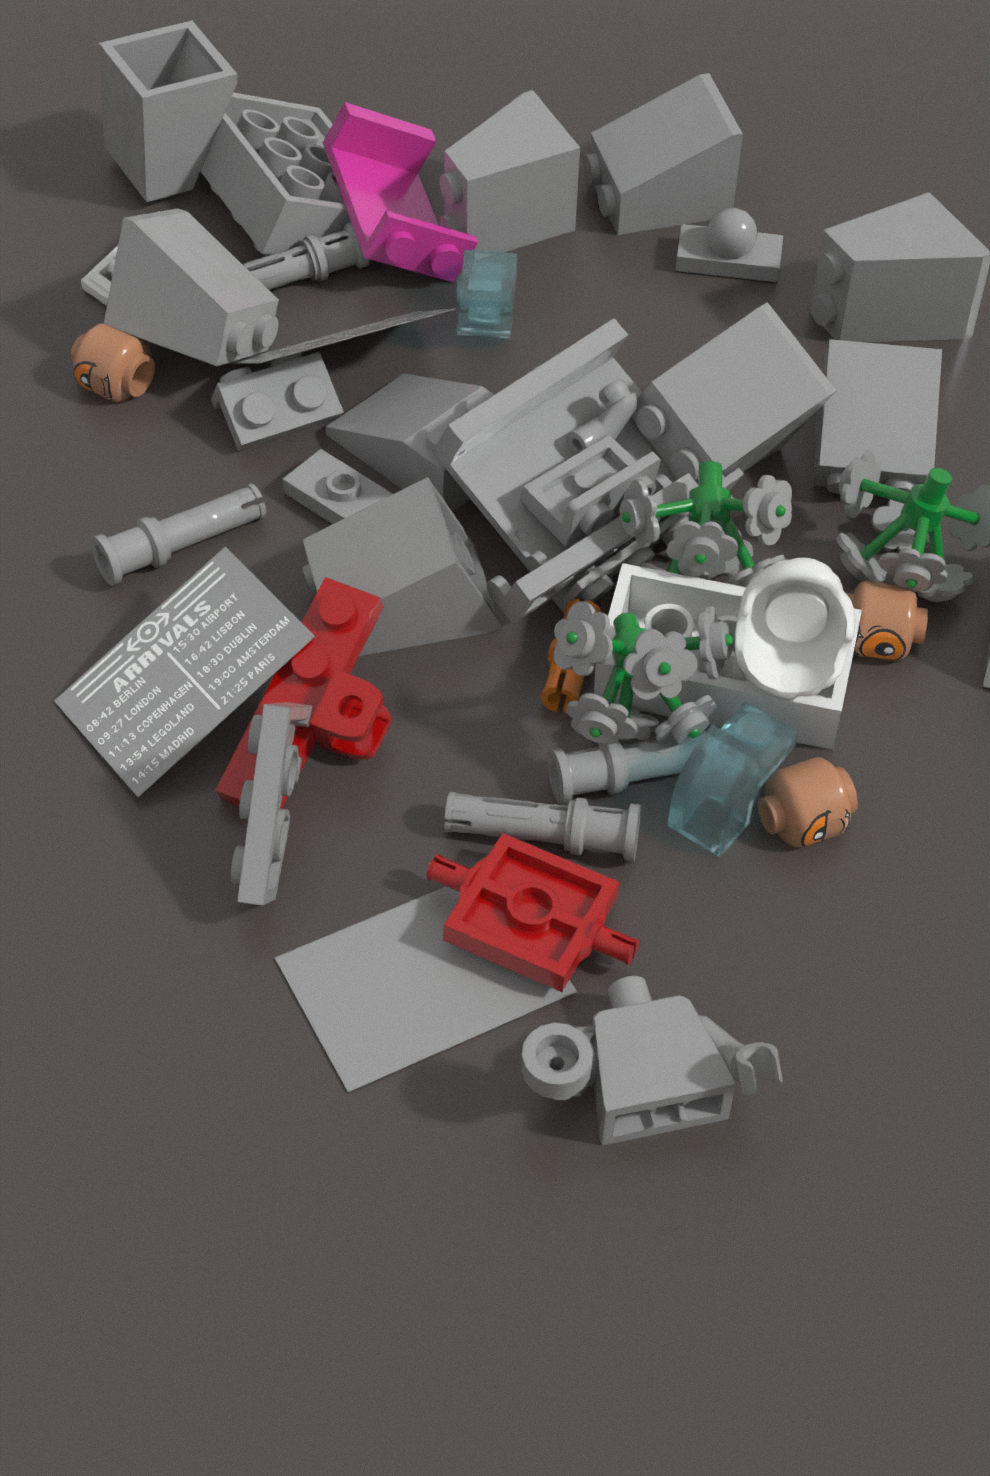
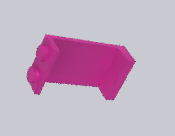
M345 102L322 143L364 258L454 283L476 248L478 241L476 236L438 225L418 175L436 143L432 130Z

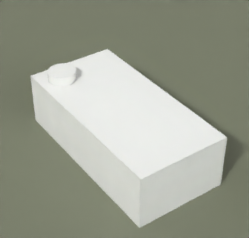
M622 563L608 614L610 627L606 634L613 639L616 635L613 621L622 613L636 615L640 628L646 630L656 629L664 636L671 631L680 633L684 638L699 636L698 617L700 612H704L705 608L709 606H714L717 618L721 622H727L729 625L731 636L733 637L732 654L730 659H725L724 667L720 669L718 679L708 678L705 662L702 661L700 656V650L690 651L695 655L698 666L691 678L681 681L682 689L677 697L683 705L710 695L717 708L707 717L709 725L718 727L731 725L737 731L833 750L862 610L854 609L856 618L854 637L845 659L842 673L836 681L816 695L798 696L795 699H782L764 692L753 685L746 678L736 661L735 626L741 597L746 587ZM612 654L605 663L596 664L594 694L603 696L615 664ZM621 686L614 702L619 704ZM635 693L633 695L632 708L664 716H670L672 713L660 694L650 700L641 699Z

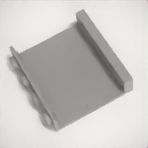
M615 318L448 424L432 451L528 570L526 558L534 552L541 551L551 560L574 544L571 543L565 547L520 501L523 486L574 456L568 445L567 436L570 432L607 410L606 406L599 399V391L617 379H621L626 382L631 394L635 392L638 398L642 393L613 358L628 337L626 331ZM630 418L615 441L636 461L650 452H654L661 459L657 475L664 474L672 483L675 482L677 479L672 474V471ZM737 468L726 477L722 474V487L730 491L744 473ZM689 512L671 515L659 524V539L656 542L650 543L649 547L640 548L637 542L634 541L599 567L595 568L593 565L587 569L576 584L552 600L562 612H564L565 605L573 599H580L584 602L586 599L595 603L614 586L611 578L620 572L622 563L641 567L642 561L649 563L655 557L652 549L661 542H664L667 546L669 542L674 540L675 527L681 522L689 521Z

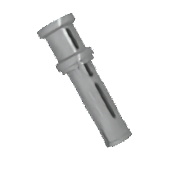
M352 222L345 224L342 231L317 238L314 234L306 236L304 240L300 241V246L242 265L268 290L309 277L313 281H324L328 279L331 272L353 265L359 269L369 266V259L364 258Z
M250 483L245 485L244 488L174 514L163 520L157 521L154 517L149 518L145 516L137 519L135 527L111 537H106L103 534L93 536L91 538V549L95 563L104 580L111 586L121 583L123 575L147 565H152L155 568L162 567L171 559L172 552L254 520L265 518L266 506L264 502L241 508L242 504L258 499L262 495L258 488Z
M726 725L722 728L703 731L697 738L681 744L676 739H673L662 745L657 740L621 745L619 741L614 744L599 743L598 747L564 752L560 747L552 748L548 751L547 767L551 789L557 803L566 804L572 800V796L602 790H606L610 795L620 794L628 788L629 782L722 765H736L739 763L740 754L738 752L731 753L730 749H739L740 747L735 729L731 725Z
M449 792L445 809V819L448 821H445L444 829L445 832L472 833L500 837L504 833L519 840L564 844V850L570 851V854L581 855L585 849L620 853L623 855L624 860L635 861L641 805L630 804L626 810L590 806L587 799L576 798V801L570 800L569 805L566 806Z

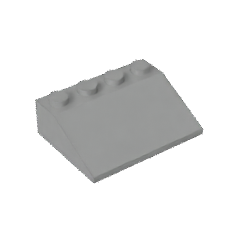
M233 92L201 172L211 184L212 191L220 196L231 211L233 219L243 227L252 239L254 247L263 255L269 256L300 246V241L304 240L306 236L314 234L317 238L344 230L345 224L350 223L351 220L322 143L332 126L327 116L317 107Z

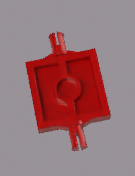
M502 833L489 855L477 862L474 867H465L442 857L440 854H436L434 860H431L426 873L427 880L435 881L460 892L459 902L444 923L443 941L555 990L563 992L579 963L594 950L619 960L628 966L632 963V959H634L640 944L639 939H634L605 926V919L618 898L619 881Z

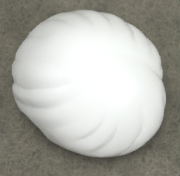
M811 558L782 560L758 573L744 590L735 626V655L737 664L744 672L746 678L760 690L782 699L812 696L818 694L822 689L830 687L842 673L844 662L854 637L856 618L850 598L843 591L839 577L833 573L829 566Z

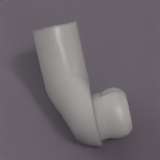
M617 379L599 391V399L606 406L607 410L568 434V445L574 455L608 435L615 440L637 408L635 392L630 393L624 380Z

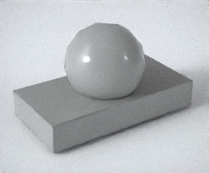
M738 208L723 209L712 217L708 227L688 224L681 225L675 271L778 282L783 235L757 232L754 219L746 211Z

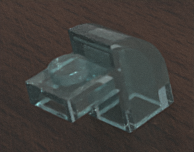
M464 250L462 276H458L456 295L459 311L457 335L511 339L518 277L517 253Z
M747 702L741 705L721 729L712 724L693 749L679 775L671 799L668 826L718 857H721L755 818L760 787L795 748L798 732Z

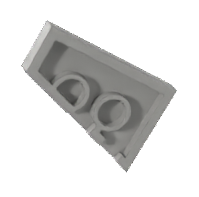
M289 702L264 704L262 716L254 715L252 719L248 751L250 754L257 755L254 781H245L239 807L240 818L248 820L245 846H236L231 865V883L239 885L237 902L264 906L276 899L290 826L289 810L280 808L282 796L290 797L295 783H298L302 759L298 757L297 745H292L296 726L309 727L312 706Z

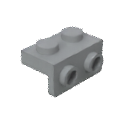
M301 352L276 358L271 362V367L253 373L249 367L231 371L220 378L221 383L217 384L211 398L214 409H222L238 452L332 422L344 413L320 352L305 357L302 356Z
M608 435L524 485L520 501L566 547L582 536H589L618 515L620 513V504L624 500V492L630 489L633 480L642 479L647 486L649 495H653L656 490L654 482L661 459L654 452H650L636 461Z

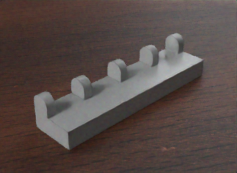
M689 473L673 483L664 474H659L654 482L656 490L652 496L655 498L657 505L689 499L690 490L698 487V484ZM620 513L615 516L616 519L589 536L584 535L574 541L573 546L551 560L541 551H536L528 556L526 563L530 573L517 580L512 587L499 575L487 582L488 593L511 624H514L576 584L586 570L593 565L595 568L599 567L636 541V537L630 536L623 529ZM670 516L657 518L658 523L660 524Z

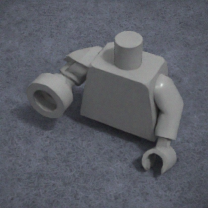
M627 976L613 982L609 986L607 993L612 1009L599 1011L595 1014L592 1025L575 1027L562 1023L541 1025L528 1035L523 1043L521 1072L524 1081L534 1092L545 1098L567 1100L572 1096H581L588 1086L594 1084L599 1138L602 1146L728 1120L736 1086L734 1080L740 1082L741 1091L747 1096L756 1093L757 1080L768 1079L776 1084L783 1082L779 1054L774 1045L764 1042L744 1045L738 1042L710 1018L699 1016L690 999L681 995L652 1001L646 981L640 976Z

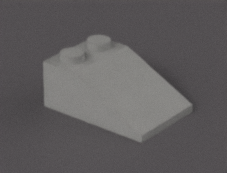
M402 374L325 427L326 435L401 489L428 477L448 507L454 512L469 501L470 498L432 451L448 424L495 394L479 385Z

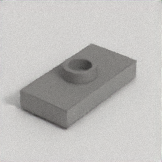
M322 449L318 450L283 478L284 494L331 524L393 494Z

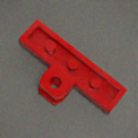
M327 577L324 578L301 622L315 637L275 673L254 714L262 716L264 704L289 702L312 706L309 727L296 726L292 745H297L298 757L302 759L300 772L317 740L321 747L353 759L367 760L373 758L392 723L389 711L383 706L384 699L379 689L370 682L350 674L384 608L381 599L378 596ZM252 719L215 789L222 800L240 806V798L245 781H254L257 755L250 754L248 751ZM282 796L280 806L281 809L283 808L288 796Z

